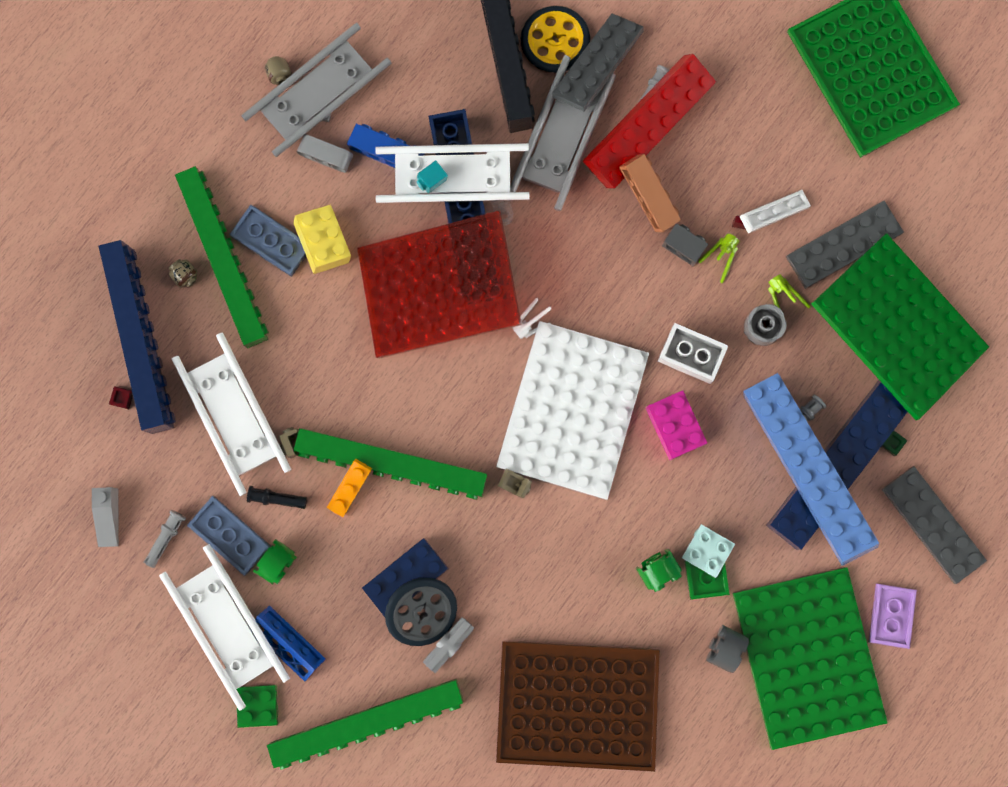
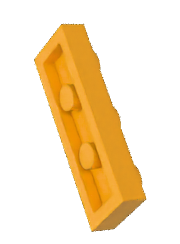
M355 459L326 508L344 517L372 468Z

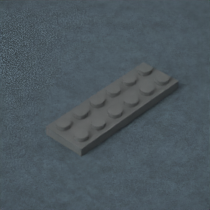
M612 13L554 89L552 97L585 112L642 35L644 27Z
M882 201L788 254L786 258L806 289L859 259L886 233L894 239L903 234L904 231L886 202Z
M915 466L909 468L882 489L954 584L959 583L987 561Z

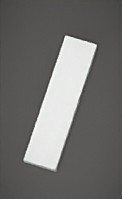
M800 190L744 213L740 218L749 234L806 210L811 205L803 190Z

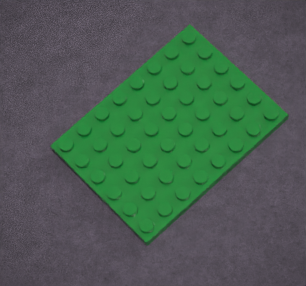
M843 0L787 30L789 37L860 158L960 105L898 0Z
M887 233L811 303L915 420H919L989 348L987 343Z
M848 567L732 593L742 635L749 638L746 651L771 750L888 724Z

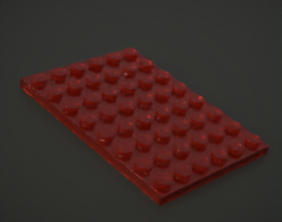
M500 211L357 248L376 358L388 357L522 325Z

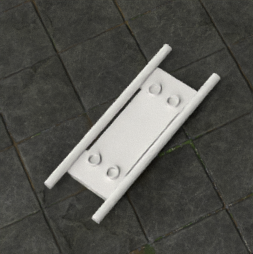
M529 143L376 147V154H395V195H376V203L529 200V192H510V151H529ZM487 152V154L418 156L419 153ZM436 160L448 177L444 183L428 194L426 190L423 191L416 182L418 181L417 174Z
M219 333L216 337L225 354L188 373L179 356L173 357L172 361L239 495L242 496L247 492L239 475L277 457L284 473L292 469L224 334ZM198 393L201 394L230 453L229 455L227 454Z
M208 544L203 549L213 564L211 567L177 588L167 572H163L159 576L240 711L246 705L236 689L273 666L283 683L289 680L290 677L211 545ZM188 608H191V610L193 611L194 615L196 616L197 620L199 621L200 625L202 626L203 630L205 631L206 635L211 641L213 647L215 648L216 652L218 653L219 657L226 667L225 669L221 665L220 661L218 660L213 649L211 648L210 644L208 643L207 639L205 638L204 634L202 633L201 629L199 628L198 624L196 623Z

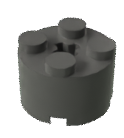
M722 625L718 631L717 639L713 638L710 642L709 648L712 650L708 653L706 661L727 672L734 673L742 661V658H740L742 652L747 650L749 638Z

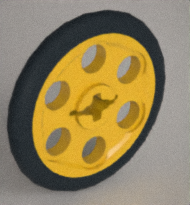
M549 6L536 11L528 18L521 31V46L526 58L538 69L557 73L562 60L556 58L558 52H563L571 58L566 69L568 71L588 46L591 39L589 28L584 19L572 9L563 6ZM548 18H552L556 23L553 26H547L545 21ZM570 22L573 24V29L565 30L563 25ZM535 31H540L543 36L540 39H535L532 34ZM553 36L559 38L558 42L555 43V41L553 40ZM571 39H575L579 44L577 47H570L568 42ZM545 48L548 50V54L540 56L538 50Z

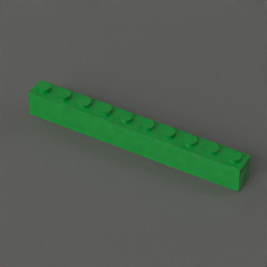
M194 166L175 174L243 345L248 349L267 341L268 337L266 334H269L268 328L265 323L262 324L259 318L262 316L261 311L253 303L255 296L252 290L246 286L248 279L244 271H240L239 266L241 262L239 257L233 254V242L225 234L227 228L224 221L220 222L218 215L221 213L217 204H213L211 200L214 196L210 187L207 188L205 185L207 179L204 172L199 171Z
M300 428L294 451L298 452L299 457L309 459L310 456L317 457L316 461L328 463V460L336 462V466L344 468L347 465H352L354 460L357 459L371 467L373 475L384 477V474L392 475L391 479L402 482L404 478L410 480V484L417 486L425 483L429 484L428 488L440 491L441 487L448 489L447 493L459 495V492L467 494V498L475 500L483 496L488 476L486 473Z
M456 678L270 742L267 745L273 768L280 767V770L292 766L291 762L298 760L299 763L310 760L312 755L317 754L320 757L330 753L329 749L335 747L337 750L346 748L349 742L355 741L357 744L366 741L367 736L373 734L374 737L384 735L387 729L393 728V731L405 727L404 724L411 721L412 724L423 721V717L428 715L431 718L442 714V710L448 708L450 711L461 708L460 704H463L464 700Z

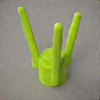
M726 234L724 238H720L698 260L699 263H702L719 246L722 251L717 257L718 261L725 253L729 254L731 252L720 280L721 283L724 282L734 255L738 250L736 247L739 243L738 238L732 234Z
M781 274L768 282L771 286L768 288V291L772 296L775 306L778 308L780 306L775 292L778 294L785 292L796 303L797 300L792 295L793 293L807 308L811 307Z

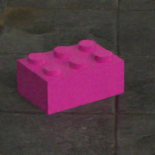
M683 390L645 408L669 461L707 444Z

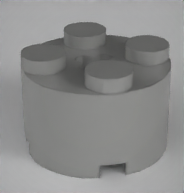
M765 304L754 308L744 322V333L747 338L760 346H768L776 342L784 334L787 326L783 311L772 304ZM764 322L767 323V328L763 327Z

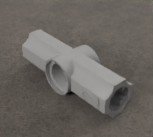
M462 617L449 633L447 632L436 644V648L431 651L423 663L436 673L447 659L451 658L461 647V643L470 635L474 627Z

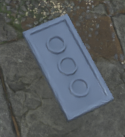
M253 205L249 206L229 234L232 238L291 277L306 257L298 235Z
M212 496L187 524L191 530L207 544H210L215 551L244 576L248 574L267 549L271 547L215 496Z

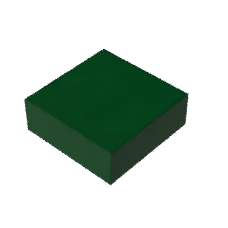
M893 431L881 447L893 456H897L908 440Z

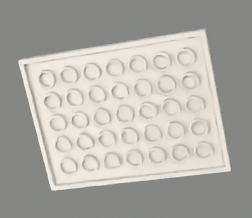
M539 321L496 467L504 470L509 469L517 474L607 500L649 353Z

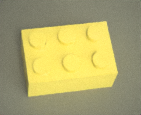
M331 204L295 215L294 226L313 274L349 263L351 254Z

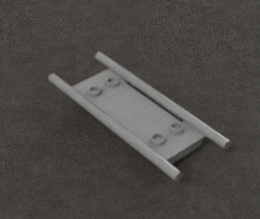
M358 23L351 26L241 115L247 121L257 112L261 111L281 134L285 141L271 151L275 157H278L392 64L386 58L374 69H371L347 40L361 29ZM330 55L328 59H326L312 72H310L307 76H305L302 80L295 84L291 89H289L281 97H278V95H280L284 90H286L289 86H291L294 82L301 78L305 73H307L325 57Z
M564 55L528 141L529 151H524L510 185V192H516L521 178H524V180L557 193L560 192L554 207L557 211L562 210L616 77L614 73L611 75L603 89L599 91L585 112L556 99L533 157H531L554 101L552 92L563 79L571 58L567 55Z

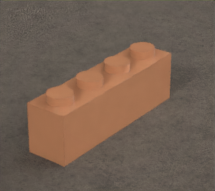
M645 154L636 155L619 168L655 232H664L681 220L678 216L679 211L672 205L668 191L663 189L659 175L653 171L651 160Z

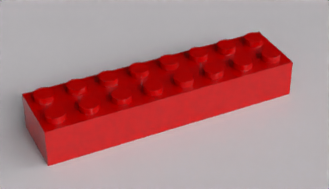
M694 54L684 55L583 160V163L606 188L615 189L625 178L619 167L636 155L645 154L646 156L716 83L715 79Z

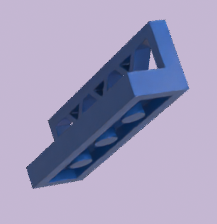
M270 605L256 617L257 624L264 628L262 632L275 654L304 681L325 661L326 658ZM272 638L278 642V645L273 642ZM286 652H289L292 655V658H290ZM300 665H303L308 672L306 673Z

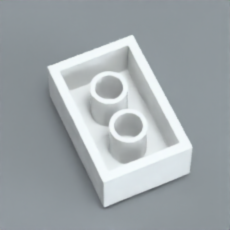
M674 323L657 362L711 384L715 379L728 345Z

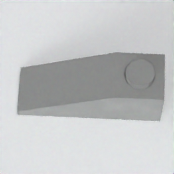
M92 488V512L98 547L119 546L118 488Z

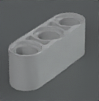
M309 135L303 136L297 149L299 155L344 173L347 172L353 158L351 152Z

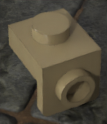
M293 427L284 430L283 434L279 436L282 442L280 447L288 458L298 456L297 452L294 451L291 438L298 435L299 429H294Z
M506 469L498 486L518 497L524 498L531 489L532 481Z

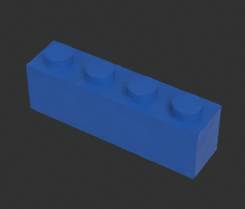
M357 123L347 142L350 150L395 168V154H376V147L410 146L400 138L395 140L383 131L378 133L366 124L359 125ZM425 153L418 154V156H426Z

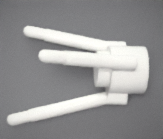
M535 298L523 314L514 321L515 325L512 328L520 339L523 337L527 339L536 333L537 328L531 330L530 326L551 310V307H548L529 322H526V320L522 321L538 302V298Z

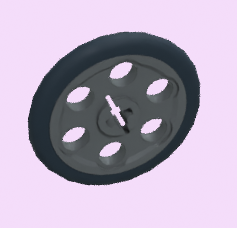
M434 578L410 580L396 589L389 599L385 611V622L388 631L396 640L406 645L424 646L432 644L441 639L452 627L457 614V600L450 587L440 580ZM416 591H421V592H422V595H421L420 598H418V599H413V598H412V595H413L414 592H416ZM434 594L440 595V599L437 602H431V597ZM407 605V611L399 613L398 609L400 606ZM422 609H424L425 613L422 612L421 615H419L418 612H421ZM443 611L444 616L441 619H436L435 614ZM406 622L412 623V627L409 630L402 629ZM430 625L431 628L427 633L421 632L423 626Z

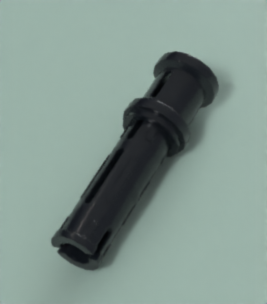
M249 486L247 492L248 503L254 501L263 503L266 506L270 503L305 509L307 504V497L272 492L269 488L263 490Z

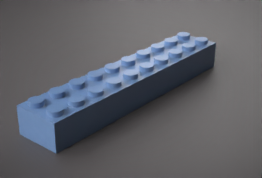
M777 373L744 390L745 400L840 564L843 566L879 547L877 538L780 375Z

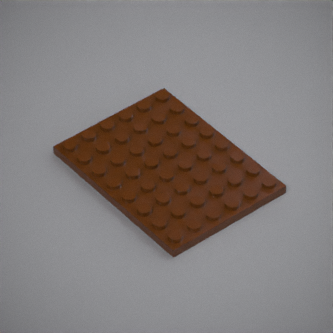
M502 641L496 763L655 772L660 650Z

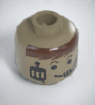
M279 56L270 58L265 65L267 77L270 83L274 85H280L292 75L286 59Z
M178 259L169 267V277L177 286L184 287L187 285L190 287L197 281L195 278L197 270L188 260L181 261Z

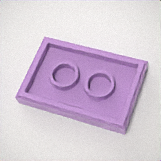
M876 584L869 635L870 643L910 649L917 590Z

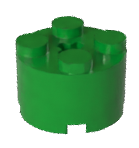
M277 539L273 541L275 546L269 547L256 565L259 569L255 568L253 570L254 573L272 585L274 583L278 584L286 574L283 572L285 567L289 568L297 558L294 555L295 551Z
M665 549L666 553L663 555L658 552L641 563L642 568L636 567L648 590L660 591L668 581L674 582L682 577L680 573L682 569L670 549Z

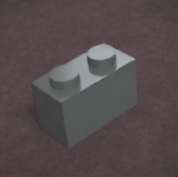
M676 223L663 242L662 247L694 267L708 243H706L702 236L692 234L685 225Z

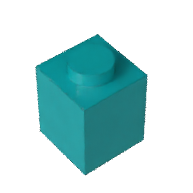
M435 160L417 174L418 181L416 182L421 190H426L429 194L444 183L448 175Z

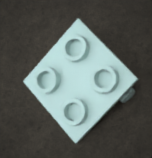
M701 524L695 531L694 537L682 559L716 578L735 543Z

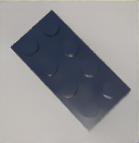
M423 538L363 586L362 589L385 617L386 606L396 589L404 583L417 578L437 579L449 568L428 541ZM421 591L414 592L412 598H414Z

